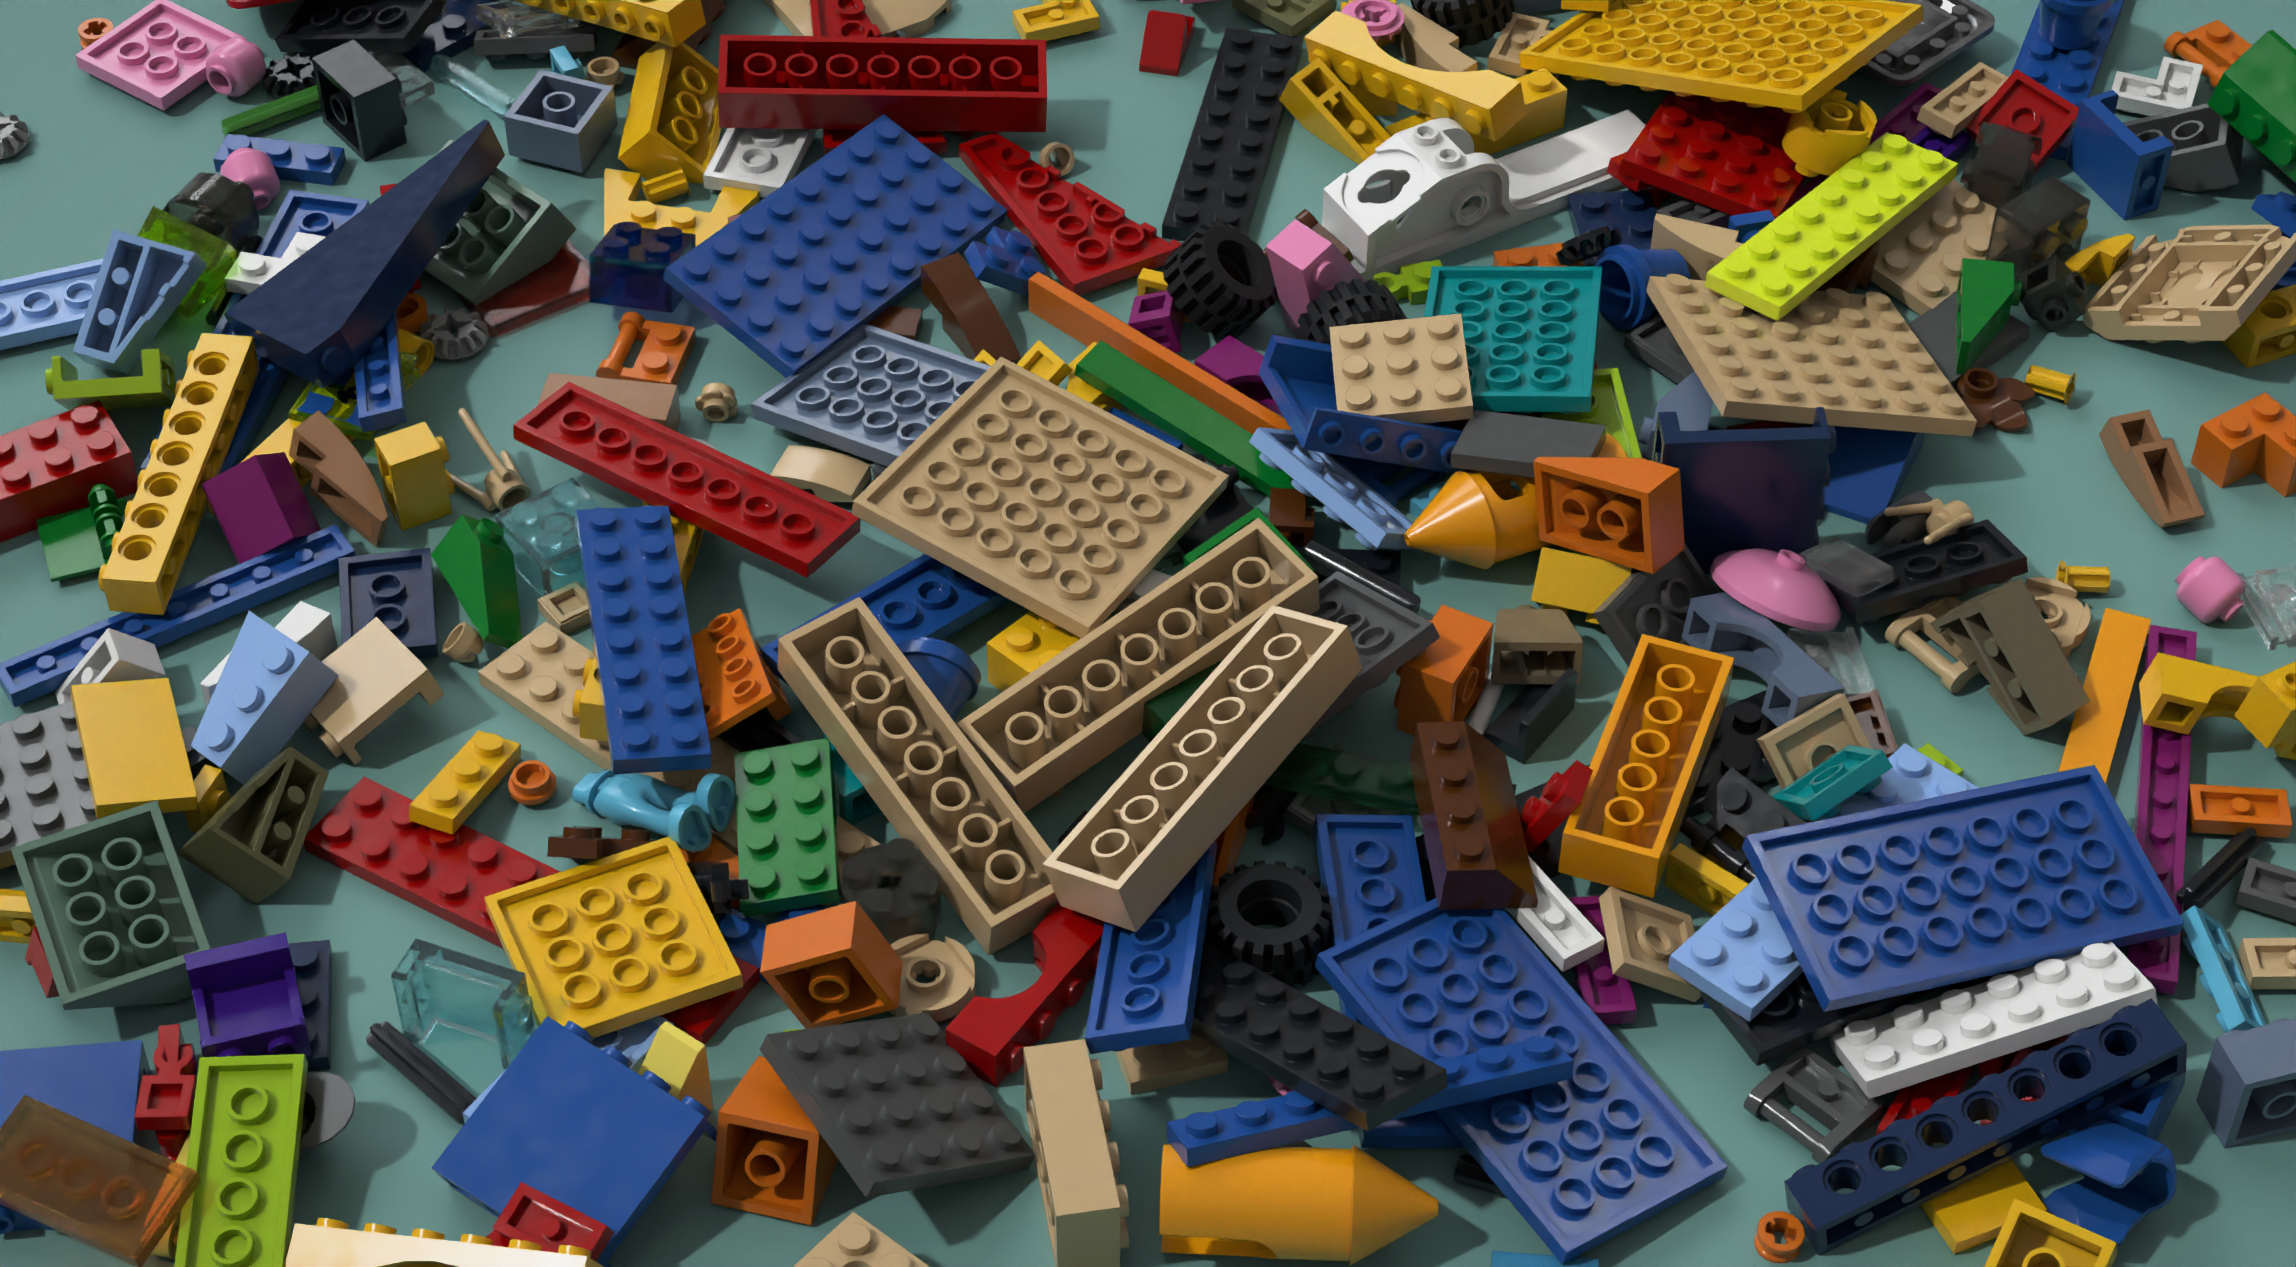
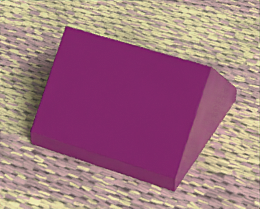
M285 452L254 455L201 485L238 564L321 530Z

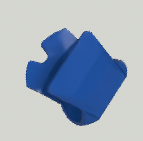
M2107 1119L2088 1124L2083 1130L2041 1147V1154L2084 1174L2083 1179L2056 1189L2042 1201L2047 1208V1212L2116 1242L2117 1246L2123 1244L2132 1228L2145 1216L2161 1209L2173 1199L2176 1193L2177 1171L2174 1158L2168 1147Z

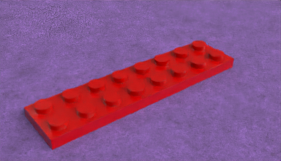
M571 382L566 383L513 425V438L654 506H668L669 513L806 578L812 575L860 532L861 519L852 515L851 512Z

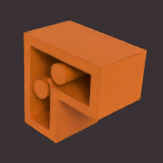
M2265 392L2201 424L2191 464L2221 489L2254 472L2282 496L2287 497L2296 492V416Z

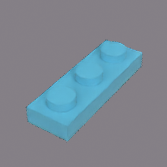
M2195 905L2180 914L2184 922V930L2187 934L2183 937L2184 945L2201 966L2203 971L2199 975L2201 984L2217 1003L2220 1012L2216 1014V1018L2225 1033L2232 1030L2244 1031L2267 1025L2222 923Z

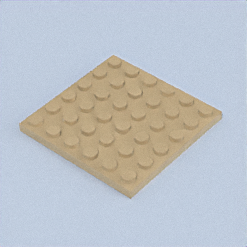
M1668 274L1666 277L1650 276L1646 290L1648 296L1722 417L1814 424L1816 407H1823L1827 424L1831 426L1969 437L1973 435L1977 420L1889 297L1882 293L1849 294L1837 288H1829L1826 291H1814L1779 321H1776L1704 287L1705 281L1691 280L1678 274Z
M1000 357L853 500L851 514L1074 635L1083 638L1099 627L1219 497L1226 489L1229 475L1015 363Z

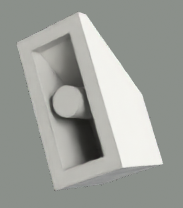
M108 628L56 690L55 695L58 704L61 705L71 700V685L164 678L166 674L155 644Z

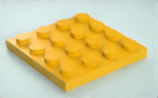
M669 837L484 897L488 915L538 1027L547 1016L562 1026H565L570 1020L582 1027L593 1038L743 987L742 974L677 843Z

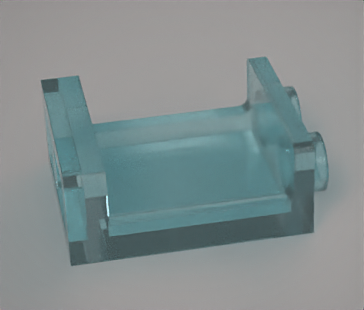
M416 938L391 974L403 1035L411 1042L423 1045L436 1023L497 1042L503 1070H506L537 1030L534 1028L531 1010L532 997L529 996L526 975L523 972Z

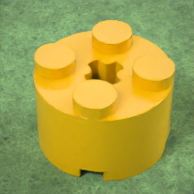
M1831 89L1828 94L1819 98L1807 107L1805 111L1792 113L1782 139V146L1785 153L1796 163V171L1807 177H1816L1819 174L1831 176L1854 157L1862 154L1869 146L1877 123L1876 115L1870 106L1860 99L1858 104L1855 105L1845 100L1848 93Z

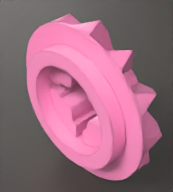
M1354 0L1348 3L1341 11V13L1364 22L1368 21L1366 22L1368 32L1375 43L1378 39L1391 41L1393 35L1400 34L1402 31L1404 14L1400 7L1388 0Z

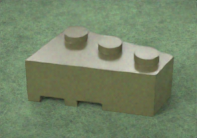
M291 746L258 770L176 854L257 905L290 881L329 771Z

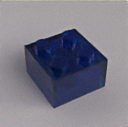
M636 222L614 224L589 255L590 303L672 313L684 296L663 280L665 269L696 247V234L682 233V230L676 227L642 228Z

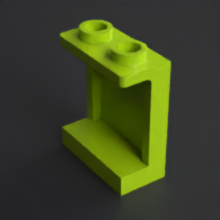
M159 348L141 350L143 376L78 380V370L62 356H52V368H46L45 370L46 390L48 395H53L54 400L69 411L100 400L105 410L172 406L175 399L176 386L175 364Z

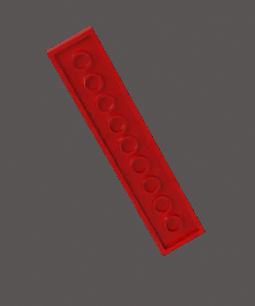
M363 777L307 833L304 840L305 851L502 949L504 948L486 910L484 897L560 872L463 824L451 835L409 821V805L413 800L366 777ZM733 955L742 974V988L660 1016L674 1023L675 1027L705 1045L760 981L759 968Z

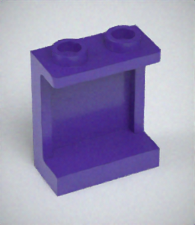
M286 932L184 955L194 999L203 1057L305 1054V1057L312 1056Z

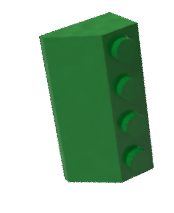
M2270 30L2222 74L2207 105L2296 182V49L2274 30Z

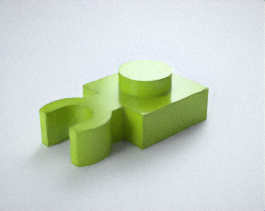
M1439 259L1399 266L1398 275L1390 272H1381L1373 275V280L1377 281L1379 286L1385 285L1397 302L1402 298H1408L1410 305L1423 304L1427 300L1432 266H1442Z

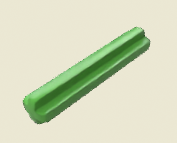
M317 85L223 119L221 127L224 136L227 134L250 136L320 110Z

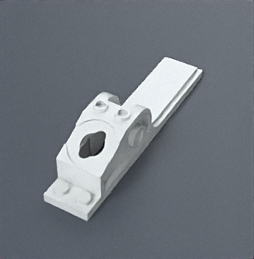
M1628 109L1494 159L1486 153H1474L1472 137L1455 120L1450 118L1433 119L1395 133L1375 149L1376 152L1348 174L1343 173L1326 186L1323 190L1321 225L1350 249L1354 260L1350 263L1366 281L1369 279L1373 280V275L1377 273H1396L1399 271V266L1430 260L1567 207L1569 194L1607 192L1623 186L1619 180L1607 173L1610 158L1627 152L1646 125ZM1385 180L1384 182H1381L1379 184L1367 186L1368 184H1371L1373 182ZM1466 201L1470 204L1468 207L1461 209Z

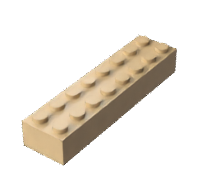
M1257 518L959 721L957 726L1025 814L1142 732L1144 703L1218 661L1222 662L1271 605L1311 615L1320 609L1318 576L1260 518Z
M858 597L779 638L778 671L986 954L989 956L1032 932L1059 902L1042 865L1053 853L863 600Z
M1271 605L1042 864L1060 906L1137 932L1363 669L1349 627L1337 622Z

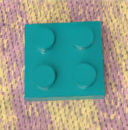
M1847 745L1772 797L1801 819L1810 821L1829 819L1842 810L1841 802L1853 794L1862 795L1876 788L1882 782L1880 776L1893 768L1882 750Z

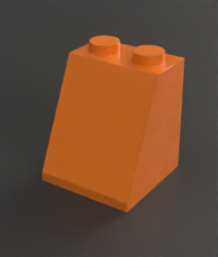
M757 1057L718 1111L711 1204L812 1225L838 1158L765 1057Z

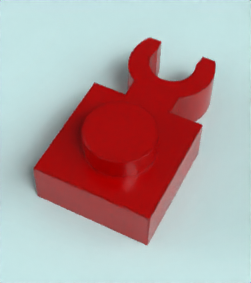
M158 1046L154 1051L153 1062L157 1075L142 1076L134 1116L138 1130H191L197 1084L196 1076L193 1075L196 1070V1060L191 1046H185L183 1057L174 1063L168 1062L164 1046Z

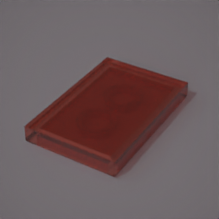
M567 240L550 262L477 305L454 291V293L471 313L479 312L481 320L487 322L488 333L493 338L605 292L603 278L573 244Z

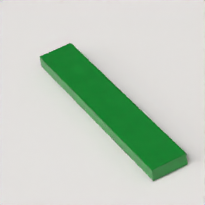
M1102 340L1076 365L1074 375L1216 464L1234 465L1239 472L1240 479L1269 497L1270 488L1295 489L1291 485L1293 478L1283 470L1278 471L1269 467L1259 458L1261 452L1249 443L1253 434Z

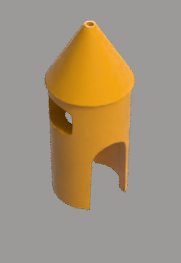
M1606 433V440L1598 457L1628 458L1618 441ZM1473 470L1469 472H1455L1404 533V541L1408 547L1483 570L1490 568L1494 563L1540 550L1542 547L1546 548L1554 545L1539 540L1534 478ZM1511 480L1518 484L1521 490L1512 488Z
M1163 1144L1159 1235H1162L1161 1253L1350 1262V1266L1438 1216V1199L1355 1145H1353V1149L1277 1146L1187 1167L1170 1144Z

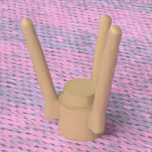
M460 408L458 410L460 418L494 469L485 477L486 493L449 473L454 487L481 502L488 512L494 511L497 507L503 513H511L520 509L529 498L530 488L522 480L509 453L506 450L500 452L502 463L466 409Z
M1936 498L1927 503L1889 507L1884 511L1886 516L1928 513L1929 517L1926 521V528L1929 535L1924 538V543L1927 545L1940 540L1960 527L1974 523L1971 509L1960 500H1953L1944 505L1940 499Z

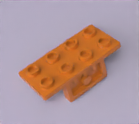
M740 608L731 613H724L715 617L708 624V627L691 636L709 740L765 707L775 721L792 712L779 677L772 672L768 665L764 666L766 663L760 655L762 654L760 651L761 646L752 635L746 616Z

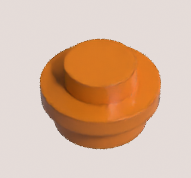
M537 760L524 761L518 764L513 769L512 775L508 780L510 796L518 803L525 805H536L547 801L554 795L557 788L555 774L545 763Z

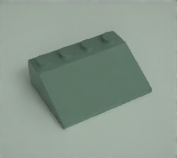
M449 139L448 142L444 145V147L439 151V153L446 147H448L450 144H452L454 141L452 139ZM496 168L424 271L473 304L478 305L550 262L577 228L550 201Z
M157 800L11 848L64 1010L174 1003L193 996L184 955L208 950L210 946Z

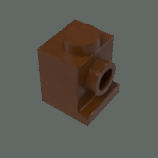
M1270 488L1269 521L1293 547H1306L1310 541H1313L1315 508H1306V495L1296 489Z

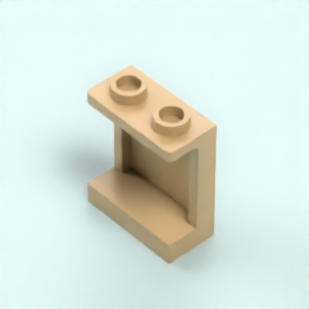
M376 617L322 661L339 676L303 723L310 731H313L317 726L323 731L318 738L335 758L344 753L356 765L362 760L355 749L356 743L418 693L431 706L445 693L423 663Z

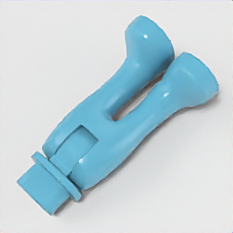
M607 769L599 774L594 772L588 773L574 787L572 798L577 803L585 804L587 811L609 818L612 824H629L669 837L677 843L680 849L697 852L709 847L712 840L711 829L721 832L729 824L734 811L736 791L732 779L716 773H707L702 777L697 785L696 792L677 788L648 775L640 773L613 774L611 769Z

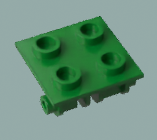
M97 484L92 487L88 494L90 507L36 519L51 582L100 571L101 566L108 563L112 553L113 536L116 532L121 531L125 521L126 498L117 500L112 488L106 484Z

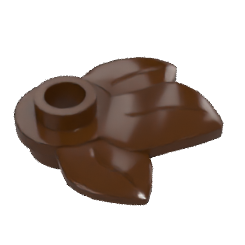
M1972 368L1966 371L1964 376L1959 379L1956 389L1959 397L1977 420L1974 430L1980 431L1989 424L1995 429L2004 432H2017L2026 429L2027 416L2021 404L2031 400L2036 392L2024 382L2014 378L1998 379L1996 374L1988 369Z

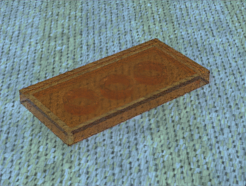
M27 1095L22 1097L0 1128V1204L137 1267L144 1265L201 1181L197 1171Z

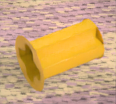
M678 165L679 170L641 182L646 200L655 204L684 193H688L690 196L688 182L681 166Z
M2031 365L2025 378V384L2030 386L2036 393L2064 400V405H2067L2072 397L2077 375L2076 372L2071 376Z
M2062 560L2059 562L2056 570V580L2066 583L2077 592L2105 594L2110 586V571L2108 567L2066 566V563Z

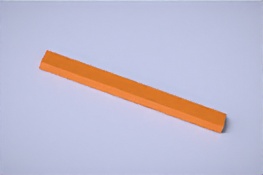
M1037 272L1028 279L1029 311L1087 347L1093 342L1099 343L1102 340L1251 434H1254L1258 427L1291 430L1283 417L1044 274Z

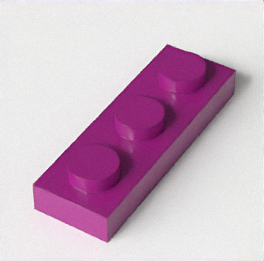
M1600 896L1568 898L1605 938L1603 952L1572 967L1578 995L1604 1025L1635 1023L1637 1008L1631 982L1614 975L1612 971L1599 902Z

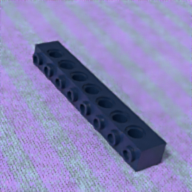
M2152 998L2137 1006L2123 1007L2111 1019L2091 1029H2079L2071 1034L2065 1042L2047 1051H2035L2013 1068L2000 1074H1989L1979 1080L1974 1087L1954 1097H1943L1933 1103L1928 1110L1910 1119L1896 1120L1888 1125L1882 1133L1864 1142L1850 1143L1843 1147L1836 1156L1818 1165L1811 1164L1800 1168L1791 1178L1784 1181L1787 1208L1792 1215L1800 1220L1806 1237L1820 1256L2185 1073L2187 1044ZM2115 1052H2125V1053H2128L2129 1055H2126V1056H2116V1055H2113L2112 1053H2115ZM2076 1074L2083 1076V1078L2071 1079L2066 1076ZM2025 1097H2034L2039 1100L2034 1102H2025L2020 1099ZM1979 1120H1989L1993 1123L1988 1125H1979L1974 1122ZM1932 1143L1947 1144V1146L1942 1148H1933L1928 1145ZM1890 1165L1901 1167L1899 1170L1896 1171H1886L1882 1169ZM1844 1188L1855 1190L1850 1194L1836 1193V1191Z

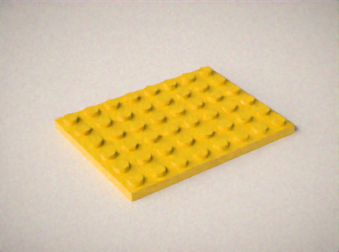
M1612 0L1608 12L1581 11L1519 53L1520 67L1531 70L1546 68L1552 75L1556 73L1570 75L1573 80L1579 81L1596 79L1605 81L1610 86L1628 84L1639 86L1643 91H1656L1660 89L1673 91L1675 95L1681 97L1699 95L1710 97V100L1714 102L1732 100L1745 102L1748 107L1752 108L1771 106L1782 108L1786 113H1800L1805 111L1807 107L1819 98L1828 94L1831 89L1848 79L1851 74L1868 64L1872 58L1886 50L1892 43L1922 22L1923 5L1889 0Z

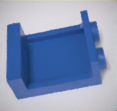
M2110 90L2080 101L2067 165L2125 221L2158 209L2173 144L2165 136L2142 142L2115 116L2119 95L2114 90Z

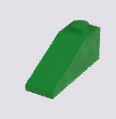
M1962 258L1956 289V374L1964 375L2008 323L2011 306H2019L2021 281L2014 280V263Z
M461 514L432 552L431 556L483 641L509 649L522 639L514 554L503 538L504 531L498 524L488 518L478 520Z

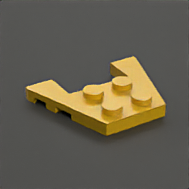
M606 168L604 171V252L606 264L665 273V269L725 227L728 224V217L743 214L760 202L759 191L723 186L711 212L696 211L689 207L676 208L656 205L649 201H635L642 188L641 173Z

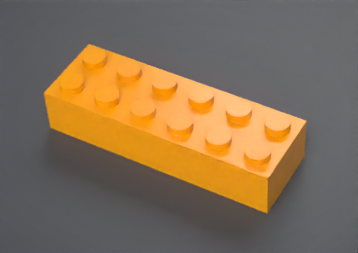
M1642 634L1589 768L1593 772L1581 804L1570 814L1564 828L1558 872L1654 898L1669 853L1672 850L1729 696L1734 657Z

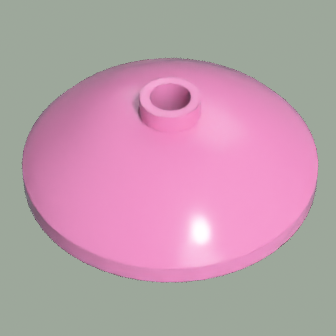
M1760 548L1733 550L1718 555L1711 565L1710 574L1722 590L1741 604L1770 619L1804 630L1830 631L1837 626L1841 618L1838 601L1826 583L1814 570L1805 565L1803 557L1792 551L1781 549L1778 553Z

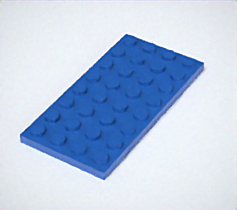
M883 114L665 269L663 280L787 378L790 375H795L862 324H868L889 306L894 305L922 284V265L958 252L959 254L963 253L973 240H980L991 231L993 226L997 227L1004 222L1008 210Z
M2095 765L1750 834L1746 836L1742 844V849L1823 1012L2032 967L2045 959H2062L2080 953L2086 946L2095 943L2106 944L2113 942L2118 948L2177 935L2184 925L2181 916Z
M1435 898L1318 954L1315 963L1316 969L1364 1026L1430 1061L1441 1057L1452 1058L1474 1053L1484 1047H1501L1523 1042L1525 1039L1533 1036L1545 1037L1549 1035L1574 1060L1572 1079L1434 1110L1562 1265L1724 1178L1728 1165L1503 908L1439 910L1437 899Z

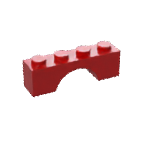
M1058 902L1033 930V963L1042 973L1040 978L1031 987L1013 996L1004 998L974 996L946 1027V1044L964 1058L977 1078L997 1088L1009 1073H1016L1023 1065V1047L1033 1046L1039 1039H1046L1053 1030L1059 1015L1067 1006L1073 1007L1079 1001L1086 984L1096 974L1104 921L1062 907Z

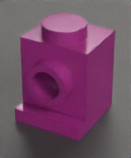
M1168 291L1136 296L1128 325L1174 353L1182 351L1180 337L1185 316L1174 304L1175 300L1169 295Z

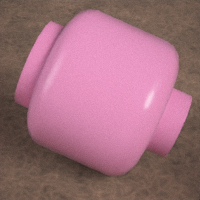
M233 37L226 40L211 52L206 59L208 83L216 92L232 97L245 95L266 74V63L261 49L256 44L243 38Z
M253 148L235 150L229 154L221 166L220 178L231 203L240 209L249 208L254 211L264 209L269 206L271 201L280 192L281 183L270 157L260 150H254Z
M2202 556L2197 557L2175 580L2179 585L2176 591L2178 601L2202 623L2208 624L2218 618L2226 623L2245 605L2240 599L2245 590V581L2218 556L2207 559Z

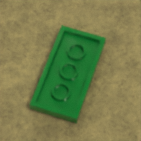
M823 738L735 753L739 878H747L749 887V899H740V907L744 917L841 901L833 749L830 740Z

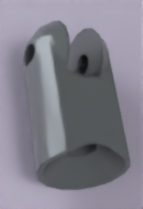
M1913 491L1889 507L1927 503L1933 499L1927 493ZM1884 509L1868 521L1865 529V538L1867 543L1872 545L1887 533L1882 542L1881 551L1910 543L1928 532L1926 521L1929 514L1886 516Z

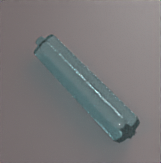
M436 54L432 57L429 70L433 75L504 121V115L516 100L447 55L441 56Z

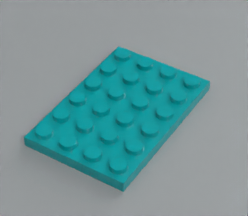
M1432 266L1424 317L1461 314L1473 411L1514 412L1520 415H1528L1534 412H1559L1563 415L1591 412L1602 291V266Z

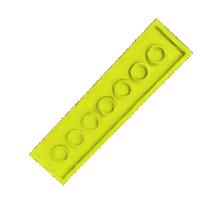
M1886 132L1868 146L1862 154L1846 163L1710 269L1706 274L1704 287L1779 321L1956 177L1958 163L1943 157L1937 151L1927 150L1913 144L1903 136Z

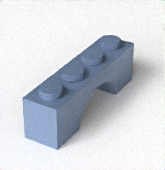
M1726 592L1690 599L1682 638L1692 647L1734 657L1733 665L1747 669L1761 677L1768 684L1761 712L1777 727L1838 693L1844 694L1845 688L1764 615L1741 604Z

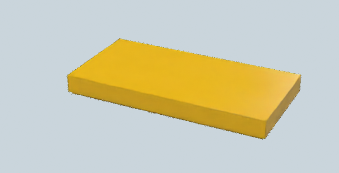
M169 678L71 685V700L97 819L155 800L159 804L161 813L197 810V794Z

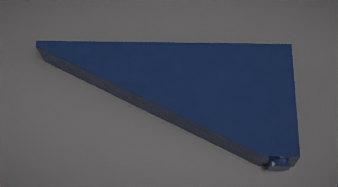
M485 119L224 312L223 314L235 335L252 336L257 355L324 389L359 363L505 156L490 122Z

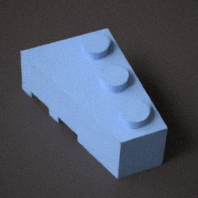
M113 229L73 353L86 363L128 374L141 357V350L147 349L208 264L195 252Z
M248 611L190 746L244 785L258 770L280 753L339 675L308 650L251 611Z

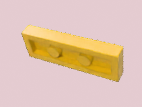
M478 730L409 805V821L453 835L520 760L521 744L502 738L494 733Z

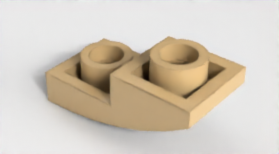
M789 445L770 475L799 489H812L817 497L827 502H853L862 493L874 470L870 464L841 453L816 447Z

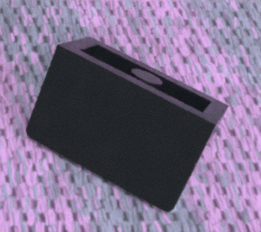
M1568 668L1554 685L1528 684L1487 728L1485 738L1502 750L1506 756L1525 764L1574 709L1578 672Z

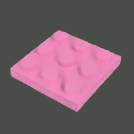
M155 0L80 51L75 57L79 69L164 111L207 81L206 59L211 52L230 38H246L169 0Z

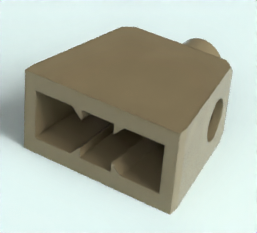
M1521 605L1516 609L1498 610L1493 640L1491 684H1555L1568 668L1578 672L1577 684H1580L1583 640L1564 611L1559 609H1536L1531 605Z

